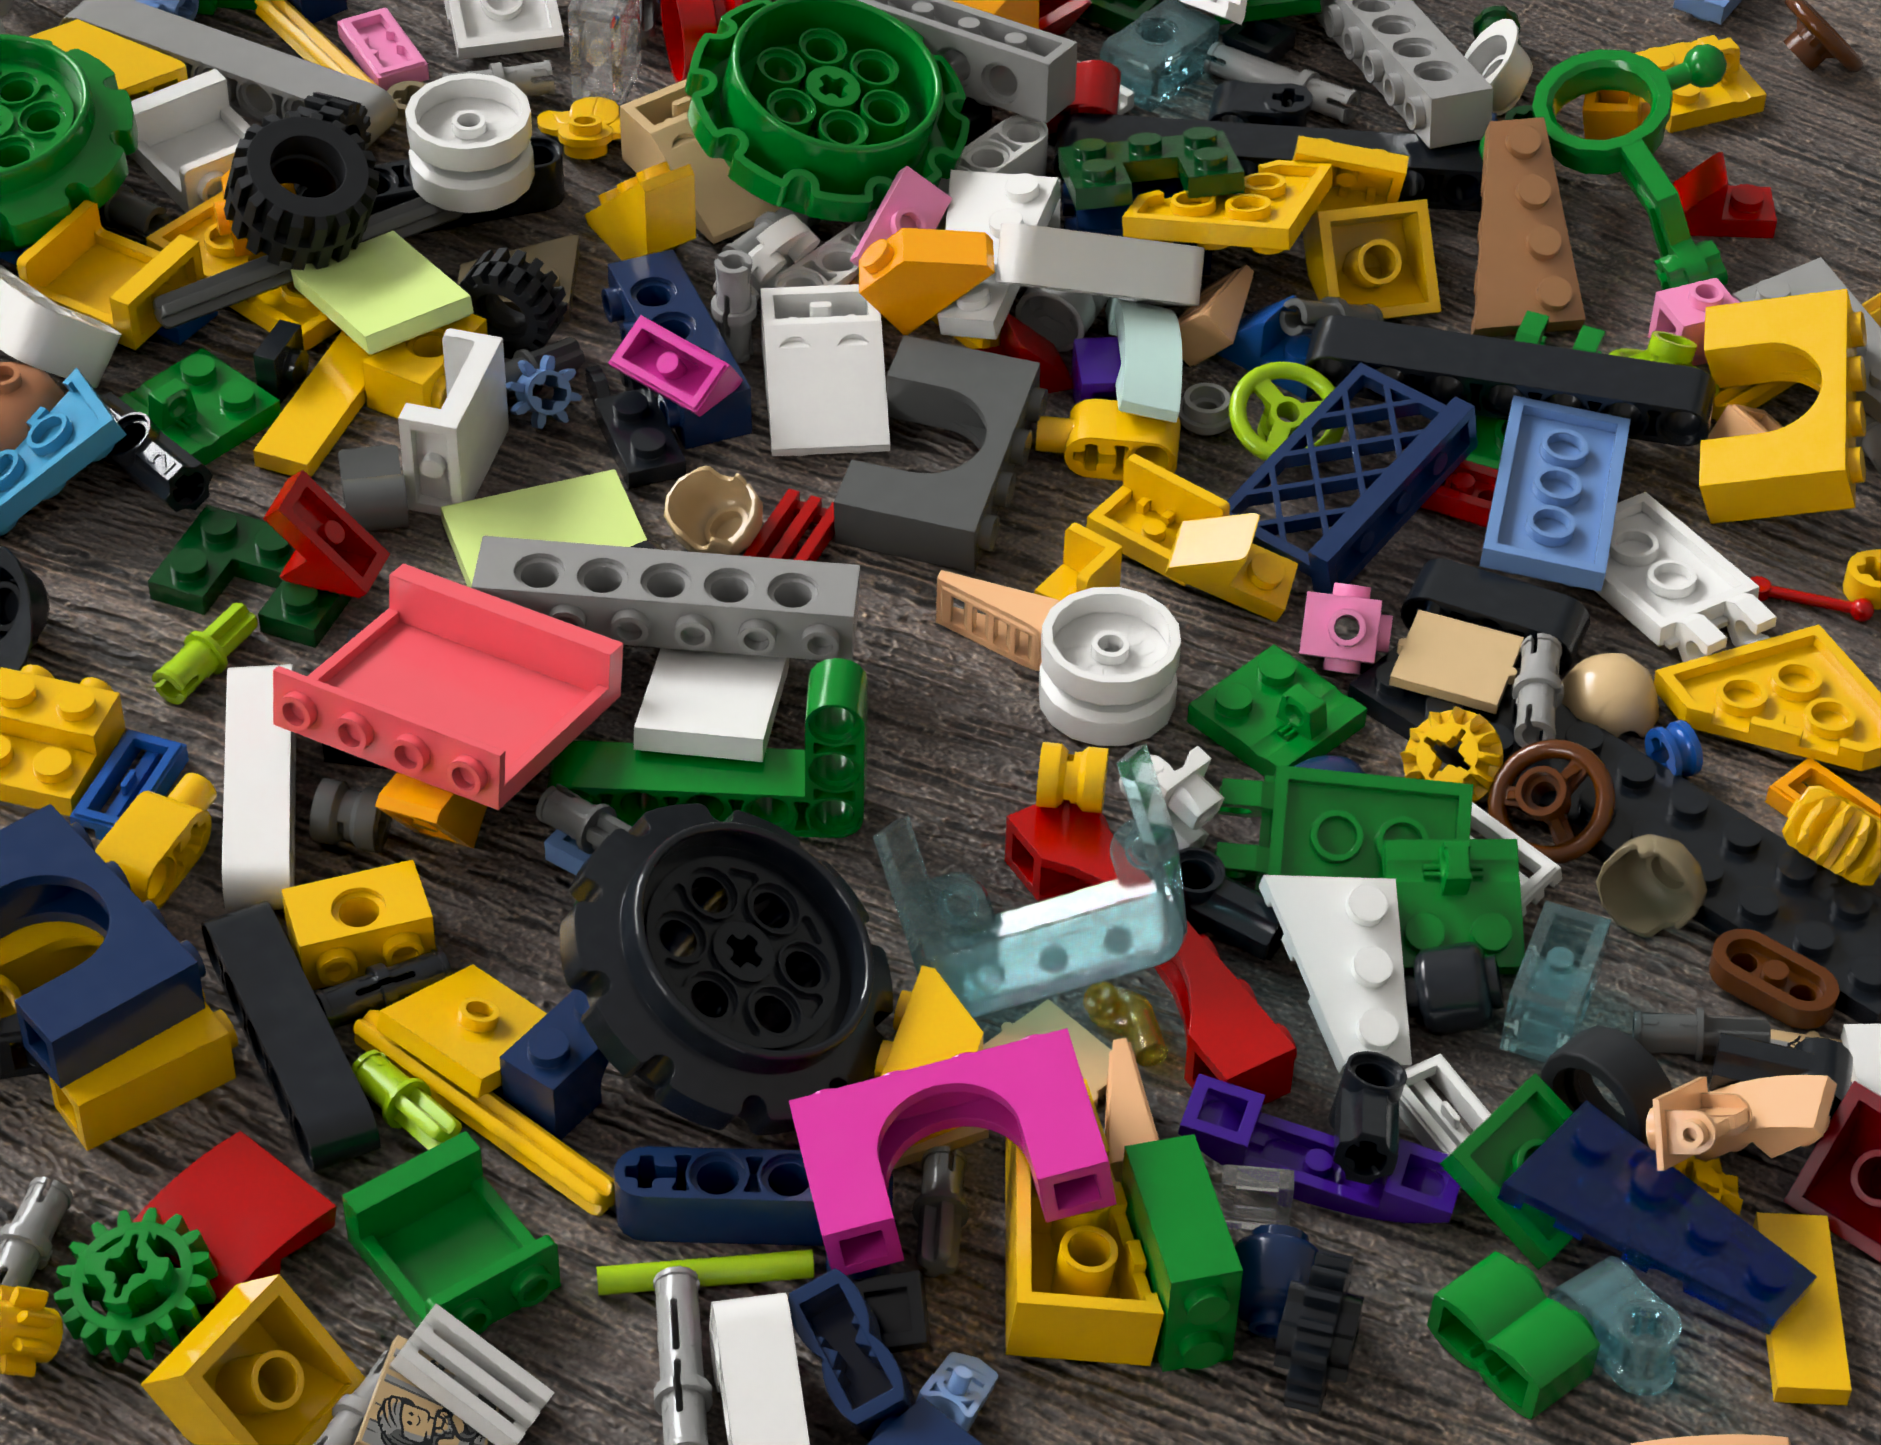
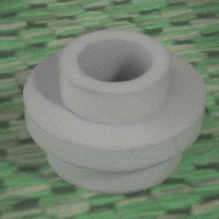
M1198 383L1190 386L1185 391L1180 402L1178 417L1181 425L1201 436H1211L1231 427L1229 417L1231 396L1224 387L1214 383Z

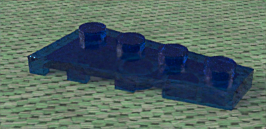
M1587 1100L1504 1182L1497 1199L1519 1210L1526 1203L1556 1218L1553 1227L1579 1240L1586 1233L1622 1251L1621 1261L1647 1273L1649 1268L1656 1269L1682 1281L1684 1293L1768 1335L1772 1333L1809 1292L1817 1278L1814 1273L1672 1166L1665 1171H1657L1656 1153Z

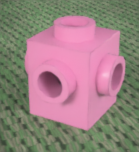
M1334 583L1333 594L1307 591L1299 654L1324 658L1323 670L1360 675L1361 663L1374 664L1376 651L1388 653L1393 616L1381 614L1382 600L1370 599L1371 587ZM1343 618H1351L1359 625V633L1351 640H1343L1335 633V625Z

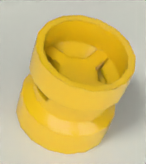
M1043 742L1038 770L1036 806L1057 808L1064 800H1070V803L1077 804L1082 811L1102 813L1109 749L1088 747L1083 752L1069 754L1064 744Z

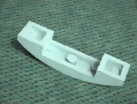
M1110 298L1105 309L1108 334L1118 336L1121 367L1115 384L1118 410L1176 423L1180 412L1183 367L1181 331L1176 314L1167 308L1120 298Z

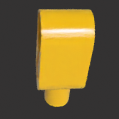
M1087 399L1077 403L1072 408L1069 418L1041 416L1037 423L1035 451L1064 453L1065 463L1068 468L1074 473L1087 478L1123 481L1124 462L1132 454H1137L1175 473L1181 422L1179 417L1177 422L1173 423L1121 412L1118 410V402L1116 400Z
M187 773L168 797L148 790L143 791L135 798L97 846L95 852L105 863L114 861L119 865L128 879L131 891L142 903L150 900L160 909L202 856L211 834L212 820L207 810L217 798L215 787L205 777L196 773Z

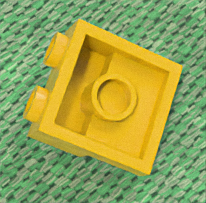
M26 665L21 671L1 667L0 801L34 809H41L51 804L61 815L70 816L110 757L126 729L120 693L114 692L110 685L94 677L84 678L80 684L55 679L48 670L38 665Z

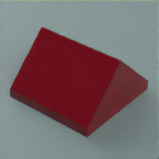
M1853 1081L1833 1115L1823 1137L1819 1139L1783 1202L1804 1215L1828 1216L1831 1232L1881 1262V1095L1860 1082Z

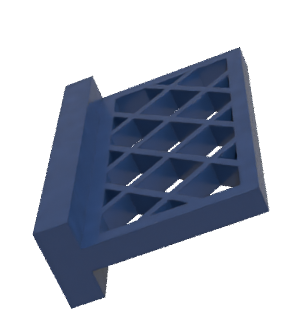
M1360 362L1227 500L1230 504V516L1241 515L1251 506L1274 503L1276 518L1258 522L1252 543L1298 563L1297 570L1312 578L1313 591L1333 594L1334 583L1349 584L1478 446L1475 406L1456 396L1445 405ZM1363 387L1385 398L1384 404L1353 409L1350 407L1351 399ZM1422 415L1432 420L1424 429L1403 433L1398 432L1396 418ZM1389 420L1390 435L1356 440L1354 425ZM1347 426L1349 441L1314 447L1313 439L1322 430ZM1395 451L1396 459L1389 467L1362 472L1360 456ZM1353 458L1355 473L1320 478L1317 463ZM1311 465L1313 480L1282 485L1277 484V477L1285 468ZM1358 489L1360 497L1352 506L1325 510L1323 495ZM1316 496L1319 512L1283 517L1282 501ZM1322 528V538L1308 552L1287 542L1286 534Z

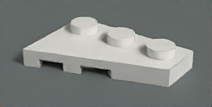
M1263 875L1258 887L1267 907H1273L1284 935L1281 940L1290 961H1296L1310 993L1308 1003L1338 1073L1343 1074L1349 1056L1362 1051L1378 1052L1389 1056L1404 1069L1412 1066L1396 879Z

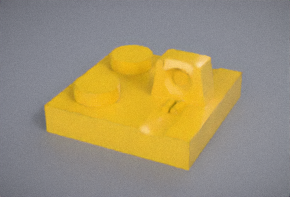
M1711 35L1692 42H1680L1663 47H1653L1635 53L1650 59L1662 71L1683 63L1687 52L1696 45L1710 44L1717 47L1724 54L1727 63L1726 71L1722 80L1713 87L1699 88L1688 84L1672 91L1673 104L1670 119L1665 128L1669 134L1764 111L1767 94L1740 64V47L1731 37L1718 40L1715 35Z

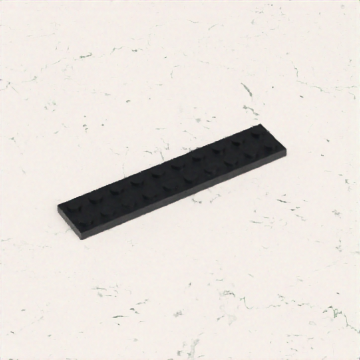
M1398 645L1349 684L1348 697L1355 699L1367 708V715L1407 740L1410 739L1409 729L1416 728L1427 720L1430 711L1440 713L1453 710L1457 706L1463 710L1480 714L1494 727L1502 742L1503 763L1516 751L1523 748L1518 745L1514 738L1518 706L1515 704L1516 699H1513L1512 696L1513 684L1507 685L1496 714L1390 686V675L1399 656L1397 653ZM1561 704L1556 709L1555 739L1571 741L1591 750L1605 764L1614 784L1615 809L1612 821L1602 839L1587 853L1604 863L1620 846L1638 836L1653 834L1678 840L1700 863L1706 882L1707 893L1705 902L1699 908L1697 915L1692 919L1719 936L1733 929H1750L1760 932L1829 970L1839 984V996L1835 1007L1837 1010L1860 1024H1881L1880 897L1815 863V861L1789 846L1782 837L1680 775L1674 776L1667 767L1597 725L1579 720L1565 705ZM1543 730L1539 733V741H1542ZM1458 742L1452 749L1444 745L1440 747L1437 744L1433 747L1437 752L1436 755L1445 764L1454 765L1457 768L1461 766L1467 771L1470 769V766L1464 761L1465 758L1458 752L1462 744L1461 742ZM1546 759L1536 762L1522 771L1512 786L1516 787L1521 775L1530 768L1549 766L1561 773L1570 761ZM1589 776L1571 795V808L1567 817L1575 837L1587 826L1595 808L1596 794ZM1557 791L1545 793L1540 799V807L1551 805L1556 799ZM1538 821V822L1541 823L1542 825H1544V826H1546L1547 828H1549L1548 825H1547L1544 821Z

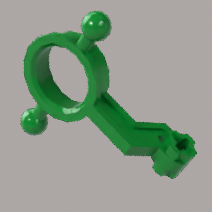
M1710 44L1696 45L1687 52L1683 63L1664 71L1650 59L1626 50L1598 49L1573 55L1548 71L1536 86L1532 104L1534 118L1544 117L1552 156L1563 166L1583 174L1609 175L1618 172L1622 174L1648 213L1660 254V259L1655 260L1654 263L1658 268L1655 270V274L1662 290L1712 278H1718L1723 285L1728 284L1727 270L1724 267L1716 244L1712 240L1694 243L1689 232L1679 194L1653 156L1654 152L1663 142L1666 124L1670 119L1673 104L1672 91L1688 84L1705 88L1713 87L1720 82L1727 66L1723 52ZM1600 90L1626 91L1642 97L1651 106L1650 114L1639 127L1623 136L1607 140L1578 137L1568 133L1556 121V116L1564 105L1581 95ZM1485 134L1483 135L1479 145V153L1482 161L1484 154Z

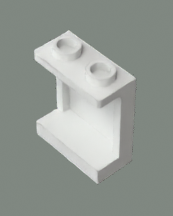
M213 69L131 101L138 129V147L134 153L129 155L185 213L222 191L221 177L231 169L240 139H244L246 130L251 127L230 107L226 78L217 69Z
M452 328L447 329L442 338L447 398L442 408L438 409L406 403L398 417L408 510L441 516L442 506L475 499L509 430L502 337Z

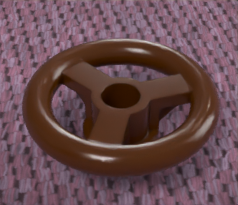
M1784 0L1789 10L1797 17V29L1783 42L1806 67L1813 72L1826 58H1836L1851 72L1855 73L1862 69L1863 61L1858 54L1806 0Z
M1551 739L1538 741L1516 751L1499 768L1489 790L1488 814L1519 837L1521 836L1516 832L1509 820L1507 807L1522 809L1532 819L1544 821L1549 827L1555 845L1542 846L1527 840L1525 841L1557 865L1563 864L1589 852L1605 835L1612 821L1615 809L1614 784L1605 764L1588 748L1566 740ZM1546 759L1570 761L1561 773L1549 766L1530 768L1521 775L1516 787L1512 786L1521 772L1536 762ZM1589 776L1596 794L1595 808L1587 826L1575 837L1567 817L1571 808V795ZM1557 791L1556 799L1551 805L1540 807V799L1545 793Z

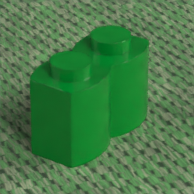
M1496 1251L1434 1294L1427 1322L1429 1330L1437 1341L1455 1359L1468 1368L1479 1372L1485 1383L1500 1400L1516 1413L1530 1420L1592 1375L1601 1345L1595 1336L1591 1324L1582 1314L1575 1310H1569L1561 1303L1547 1298L1539 1279L1531 1269L1523 1264L1516 1263L1509 1257Z

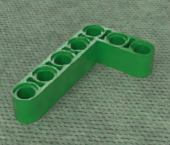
M842 658L823 660L811 669L808 679L805 716V750L766 748L763 762L634 750V743L572 741L551 761L547 788L550 786L556 787V784H561L593 805L607 804L615 809L619 820L632 827L645 812L656 808L679 804H702L720 822H725L735 810H739L767 820L795 837H847L856 833L861 828L864 820L868 719V678L866 672L859 664Z

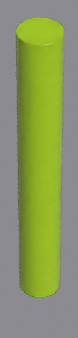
M812 1249L596 1267L598 1296L655 1291L653 1289V1279L656 1274L663 1269L675 1266L687 1267L698 1274L700 1287L814 1278Z

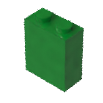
M1195 1134L1124 1146L1121 1185L1127 1201L1125 1213L1134 1240H1140L1147 1261L1145 1274L1151 1292L1158 1294L1164 1313L1155 1347L1162 1372L1183 1368L1204 1369L1213 1366L1217 1362L1232 1360L1243 1269Z

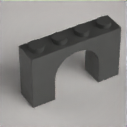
M904 335L887 374L888 417L957 432L971 440L980 450L963 465L937 473H915L851 459L833 502L835 543L975 573L983 550L992 551L995 546L1000 522L999 516H997L999 508H1009L1016 484L1015 466L1016 464L1024 466L1028 460L1032 443V431L1030 430L1032 422L1038 423L1040 417L1045 415L1048 389L1040 388V363Z

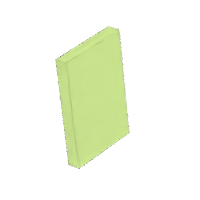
M390 231L361 242L356 250L350 248L348 257L339 263L331 258L328 267L316 269L312 263H308L305 265L304 270L291 269L294 287L371 355L466 318L474 313L471 296L395 231Z
M615 469L441 507L443 527L465 582L470 588L483 536L631 547L647 540Z

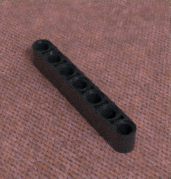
M1328 315L1320 318L1315 323L1304 364L1321 373L1336 388L1361 362L1445 405L1456 396L1474 405L1476 416L1508 420L1513 395L1628 418L1631 419L1628 439L1675 446H1693L1700 444L1701 440L1707 438L1710 431L1716 394V383L1711 375L1694 367L1344 315ZM1363 387L1354 396L1385 402L1384 396L1366 387Z

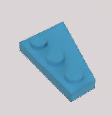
M77 367L62 382L69 390L67 394L50 412L44 407H39L27 420L26 424L31 429L27 437L15 450L6 449L0 451V536L8 533L16 525L20 517L42 500L57 495L69 479L91 462L99 461L107 456L115 444L127 435Z

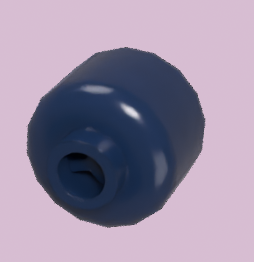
M1268 1224L1254 1228L1251 1235L1240 1239L1235 1245L1243 1269L1238 1318L1249 1323L1248 1329L1250 1332L1266 1338H1277L1290 1283L1292 1280L1309 1283L1311 1268L1314 1265L1316 1253L1319 1249L1309 1242L1308 1235L1302 1230L1286 1225Z

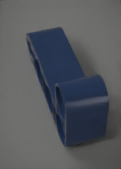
M647 1146L634 1148L624 1153L616 1162L614 1168L617 1225L625 1235L632 1239L645 1242L824 1246L801 1150ZM891 1173L888 1197L893 1212V1174ZM826 1253V1273H827V1272L831 1271V1268H830L829 1260H828L827 1253ZM891 1264L847 1275V1277L853 1280L891 1274Z

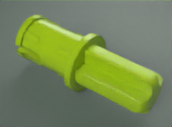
M233 603L203 632L193 631L189 633L184 640L185 646L152 675V681L157 683L154 687L160 696L172 704H182L206 678L210 677L213 673L217 675L222 673L228 665L227 656L257 628L258 619L256 615L249 612L244 604Z
M375 1049L367 1051L353 1063L351 1068L364 1094L382 1109L383 1120L390 1127L403 1128L427 1150L460 1134L462 1129L461 1123L431 1097L430 1087L422 1079L406 1076L382 1052Z

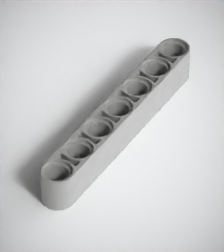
M84 0L62 18L59 23L60 26L79 19L176 58L186 65L188 79L217 69L227 80L230 107L236 113L263 122L264 117L276 114L280 119H283L286 111H297L299 106L305 107L304 99L308 95L313 96V92H321L362 103L361 105L366 107L368 110L366 116L370 117L371 125L367 128L366 132L371 133V141L365 144L366 151L398 119V108L394 99L385 89L375 84L135 0Z

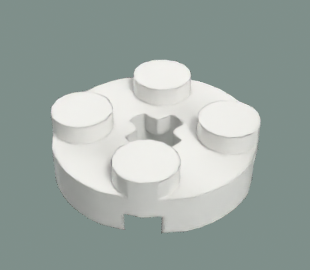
M794 214L785 216L759 234L756 239L760 244L748 253L752 259L751 293L756 297V300L758 301L761 296L760 288H775L776 278L794 262H798L814 251L820 243V239ZM715 281V283H714V285H713V290L715 291V293H716V281Z

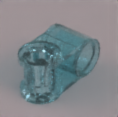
M1609 1256L1550 1290L1548 1298L1561 1303L1569 1310L1579 1312L1589 1321L1597 1340L1601 1344L1596 1363L1613 1378L1619 1387L1632 1394L1651 1396L1664 1392L1673 1384L1677 1367L1671 1350L1678 1344L1681 1336V1318L1672 1306L1660 1299L1636 1276L1627 1263L1618 1257Z

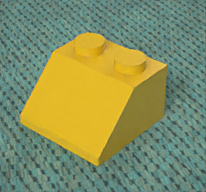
M1427 199L1317 211L1312 215L1302 233L1308 277L1318 301L1324 297H1340L1346 300L1348 304H1373L1382 311L1384 319L1441 312Z
M277 1274L236 1284L140 1385L183 1436L195 1445H312L318 1440L333 1419L332 1408L344 1394H352L363 1382L365 1376L282 1276Z

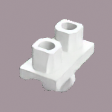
M1196 746L1189 752L1184 766L1176 771L1161 757L1150 754L1137 755L1130 758L1123 766L1119 778L1121 792L1127 800L1141 807L1126 842L1139 856L1154 845L1168 858L1178 850L1202 848L1209 834L1202 826L1210 821L1220 810L1224 797L1204 779L1212 758L1199 746Z

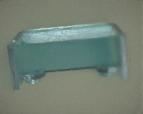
M1147 744L1134 747L1116 762L1134 817L1125 822L1115 832L1111 841L1110 855L1117 879L995 914L986 888L972 875L963 872H951L929 879L909 816L896 819L873 836L917 974H919L921 966L935 968L973 1019L1161 965L1172 959L1183 946L1187 936V919L1179 846Z

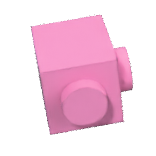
M1718 278L1658 291L1655 295L1648 337L1651 338L1653 331H1663L1687 338L1697 344L1692 365L1706 364L1707 359L1704 352L1706 307L1740 302L1732 297Z

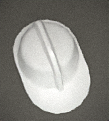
M1502 19L1486 28L1471 44L1464 56L1493 87L1492 113H1497V115L1506 113L1516 105L1533 70L1528 54L1518 44L1519 28L1515 21L1510 19Z

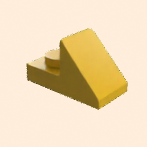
M1249 513L1183 521L1178 528L1165 575L1273 622H1277L1286 609L1298 563L1252 543L1260 515Z

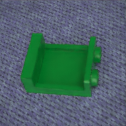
M467 1131L342 1195L348 1241L416 1328H418L437 1303L476 1334L480 1335L489 1325L522 1307H531L538 1304L551 1291L561 1286L558 1245L550 1235H544L536 1240L483 1176L481 1148Z

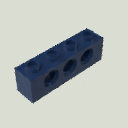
M666 250L608 264L609 288L602 289V304L608 321L610 323H618L621 341L624 340L640 315L730 364L743 379L741 385L734 392L700 417L655 392L658 398V407L662 410L669 427L674 428L685 450L751 434V387L674 250Z

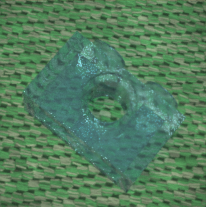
M1164 0L1103 42L1100 60L1117 66L1121 71L1120 84L1135 92L1134 105L1152 112L1204 75L1205 59L1213 62L1217 61V57L1208 55L1207 52L1211 45L1218 41L1220 22L1177 0Z
M1545 901L1509 994L1500 1049L1546 1063L1551 1054L1579 1033L1601 974L1611 919Z

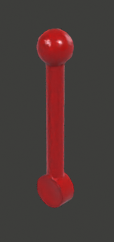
M1761 576L1750 578L1759 586L1758 599L1760 601H1765L1771 597L1849 613L1859 622L1870 620L1874 614V605L1866 598H1858L1852 602L1773 586L1767 578Z

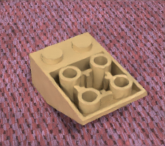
M686 79L621 105L622 160L636 173L665 161L668 162L670 170L691 164L695 174L696 228L713 244L753 228L756 218L767 211L775 213L782 208L772 205L740 187L728 177L730 167L725 160L710 158L701 148L687 117L692 97L685 92Z

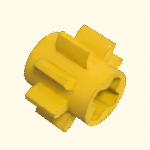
M0 1285V1374L32 1378L35 1376L36 1363H47L58 1352L63 1337V1322L57 1310L45 1307L49 1294L46 1290Z

